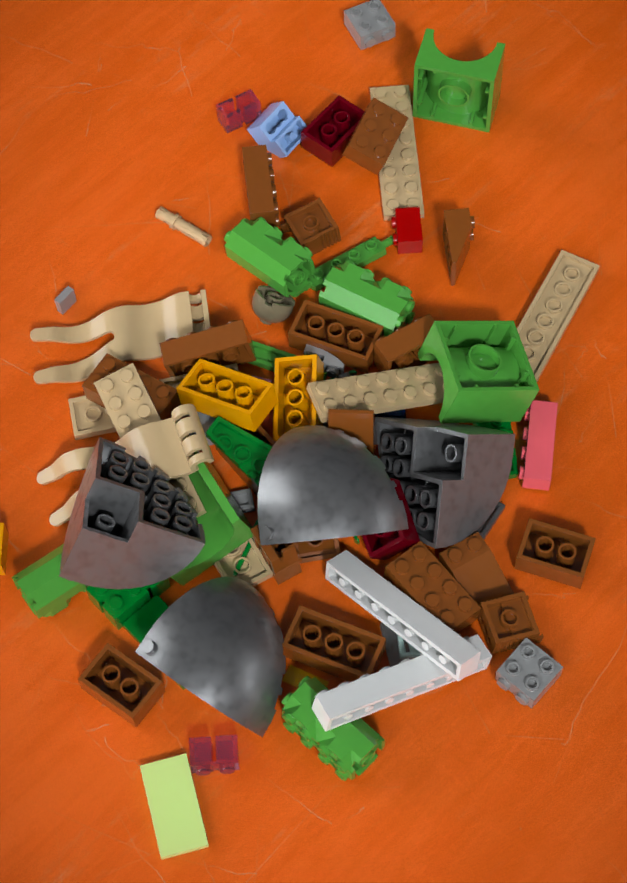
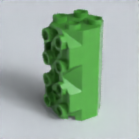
M259 217L254 221L244 218L236 227L226 233L224 241L226 242L225 250L227 257L283 296L297 297L309 286L310 281L307 279L309 275L313 276L315 272V266L311 259L313 256L312 252L307 247L299 245L292 237L282 240L283 234L280 229L268 224L263 217Z
M349 260L345 261L344 264L337 265V267H332L323 282V285L326 286L325 291L320 290L319 293L320 305L384 326V336L394 333L399 327L411 324L415 313L412 312L415 301H413L412 291L408 287L400 286L386 277L382 278L381 281H375L373 279L375 275L371 270L363 269Z
M64 544L12 577L17 589H21V596L38 618L56 615L68 607L71 597L80 591L86 592V588L89 586L59 577Z
M309 676L304 677L298 685L299 688L294 693H288L282 700L284 705L282 717L285 720L283 725L290 733L296 732L301 737L300 741L308 749H311L313 746L316 747L320 752L317 755L318 758L325 765L331 764L336 769L335 773L343 781H346L348 778L353 780L355 773L358 776L361 775L376 760L378 755L375 751L377 748L382 751L385 746V739L361 718L325 732L312 710L315 696L320 691L325 689L329 691V689L316 677L312 679Z

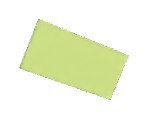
M187 754L140 765L161 860L209 847Z

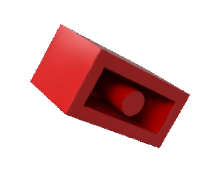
M420 207L395 208V217H391V227L396 229V234H393V246H397L398 254L422 253L423 236Z

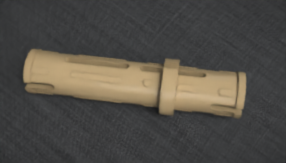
M162 206L157 210L155 218L165 222L172 230L180 231L204 247L210 244L212 236L182 219L181 215L171 213Z

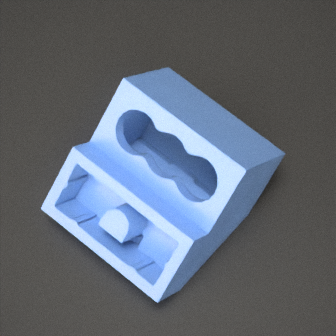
M281 101L270 104L247 128V131L258 145H266L268 151L283 158L287 157L301 142V131L307 125L300 116H294L285 102Z

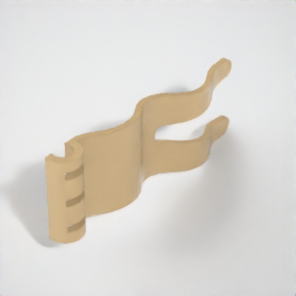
M206 289L200 290V293L197 295H190L189 291L179 292L151 304L115 307L78 326L33 329L30 332V338L34 342L78 344L95 340L108 333L114 335L112 341L82 361L36 371L33 376L35 383H76L85 381L106 353L123 362L161 358L162 353L159 343L165 342L169 338L183 337L190 332H200L211 327ZM199 303H202V304L199 305V306H191V305H190V304H199ZM201 320H204L202 323H193V322H192V321H201Z
M193 404L180 405L171 412V418L139 426L126 433L120 440L114 443L125 447V452L135 458L143 457L153 470L156 467L159 468L170 479L190 475L199 470V463H211L214 461L198 413ZM184 415H190V417L181 419ZM196 432L195 435L187 436L190 433ZM95 447L79 448L64 453L52 465L38 473L37 482L41 485H46L61 479L71 472L86 470ZM202 450L201 453L194 455V452ZM78 491L69 498L64 506L51 514L49 518L51 525L58 527L70 520Z

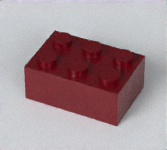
M339 95L301 131L302 148L333 167L343 157L342 154L364 111Z
M390 478L397 485L395 490L399 501H403L409 529L362 535L370 559L387 560L420 542L400 481Z

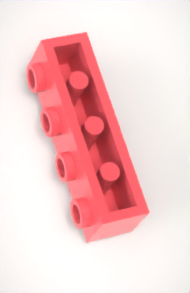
M533 400L530 408L525 413L524 421H528V427H524L523 440H527L526 446H522L521 459L525 460L524 466H520L519 479H523L522 488L549 491L558 406L556 402Z

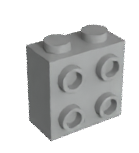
M370 0L344 10V24L360 50L395 37L396 24L380 0Z
M525 638L496 671L495 680H497V684L503 690H509L513 693L520 704L528 705L532 709L561 676L563 666L528 638Z

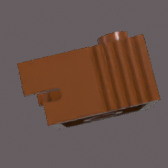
M320 198L283 216L286 223L280 225L282 234L292 232L299 245L307 247L313 255L324 250V248L326 249L334 245L337 241H341L339 227Z
M257 525L250 529L255 546L259 549L264 560L272 570L273 577L278 585L302 572L300 566L302 559L294 544L261 545L259 526Z
M524 591L480 602L481 610L478 620L491 655L510 650L511 648L516 649L525 638H528L534 644L542 641L544 636L543 634L539 636L540 632L528 603L529 596H526Z

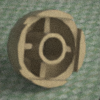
M261 285L258 286V289L256 288L253 295L252 309L262 323L268 325L280 323L290 316L295 305L294 298L290 295L285 297L277 293L278 291L272 287Z

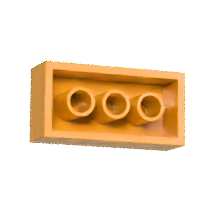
M317 354L275 358L274 388L278 401L274 406L273 440L275 442L293 428L305 425L323 426L306 389L308 383L324 380V363Z
M201 358L176 388L181 405L193 404L196 411L214 418L219 416L236 426L253 432L258 429L278 402L273 383Z

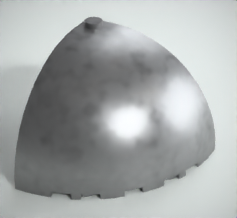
M375 417L374 445H378L379 459L387 468L385 471L389 478L400 481L420 541L435 549L444 548L466 539L479 529L494 511L505 490L512 466L515 434L461 423H440V421L414 418Z
M305 425L293 428L283 434L269 452L262 469L257 498L261 545L352 537L409 528L403 501H399L395 490L397 485L387 475L385 471L387 468L376 455L373 456L366 449L367 446L357 438L350 437L339 429L335 430L321 425Z
M99 437L83 476L71 513L62 551L59 577L105 589H131L163 581L189 565L204 547L205 533L202 524H198L196 519L198 513L187 503L189 499L179 487L174 488L168 482L170 478L159 468L156 467L153 470L143 457L135 458L125 452V447Z
M219 577L199 584L177 599L159 617L135 652L197 697L259 736L263 737L271 724L276 712L274 708L278 695H282V675L285 674L286 656L283 655L282 643H284L283 634L280 626L277 625L273 609L268 606L264 600L265 598L257 589L240 578Z

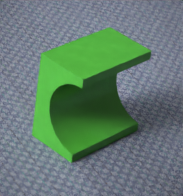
M426 28L414 64L413 117L490 132L500 98L505 44L497 42L494 50L481 59L458 61L440 52L434 42V29Z
M434 321L418 352L420 361L438 360L442 369L444 398L441 412L438 416L440 423L520 422L540 390L514 321Z
M208 462L199 463V470L189 475L207 512L196 518L198 524L203 526L205 545L189 565L171 576L172 579L182 586L252 538L250 529L253 527L214 466Z

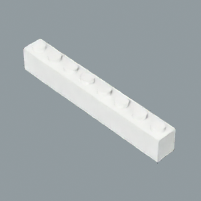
M345 550L327 561L326 580L458 682L478 668L480 650L445 625L440 619L425 610L424 607L417 604L407 594L392 585L391 582L376 573L375 570L364 564L359 558Z
M479 635L463 637L481 651L478 668L467 676L487 669L492 655ZM420 654L411 660L409 658L404 659L395 666L383 667L374 674H364L358 680L350 683L343 682L337 688L329 691L327 689L320 691L315 696L312 710L326 732L457 680L425 655Z

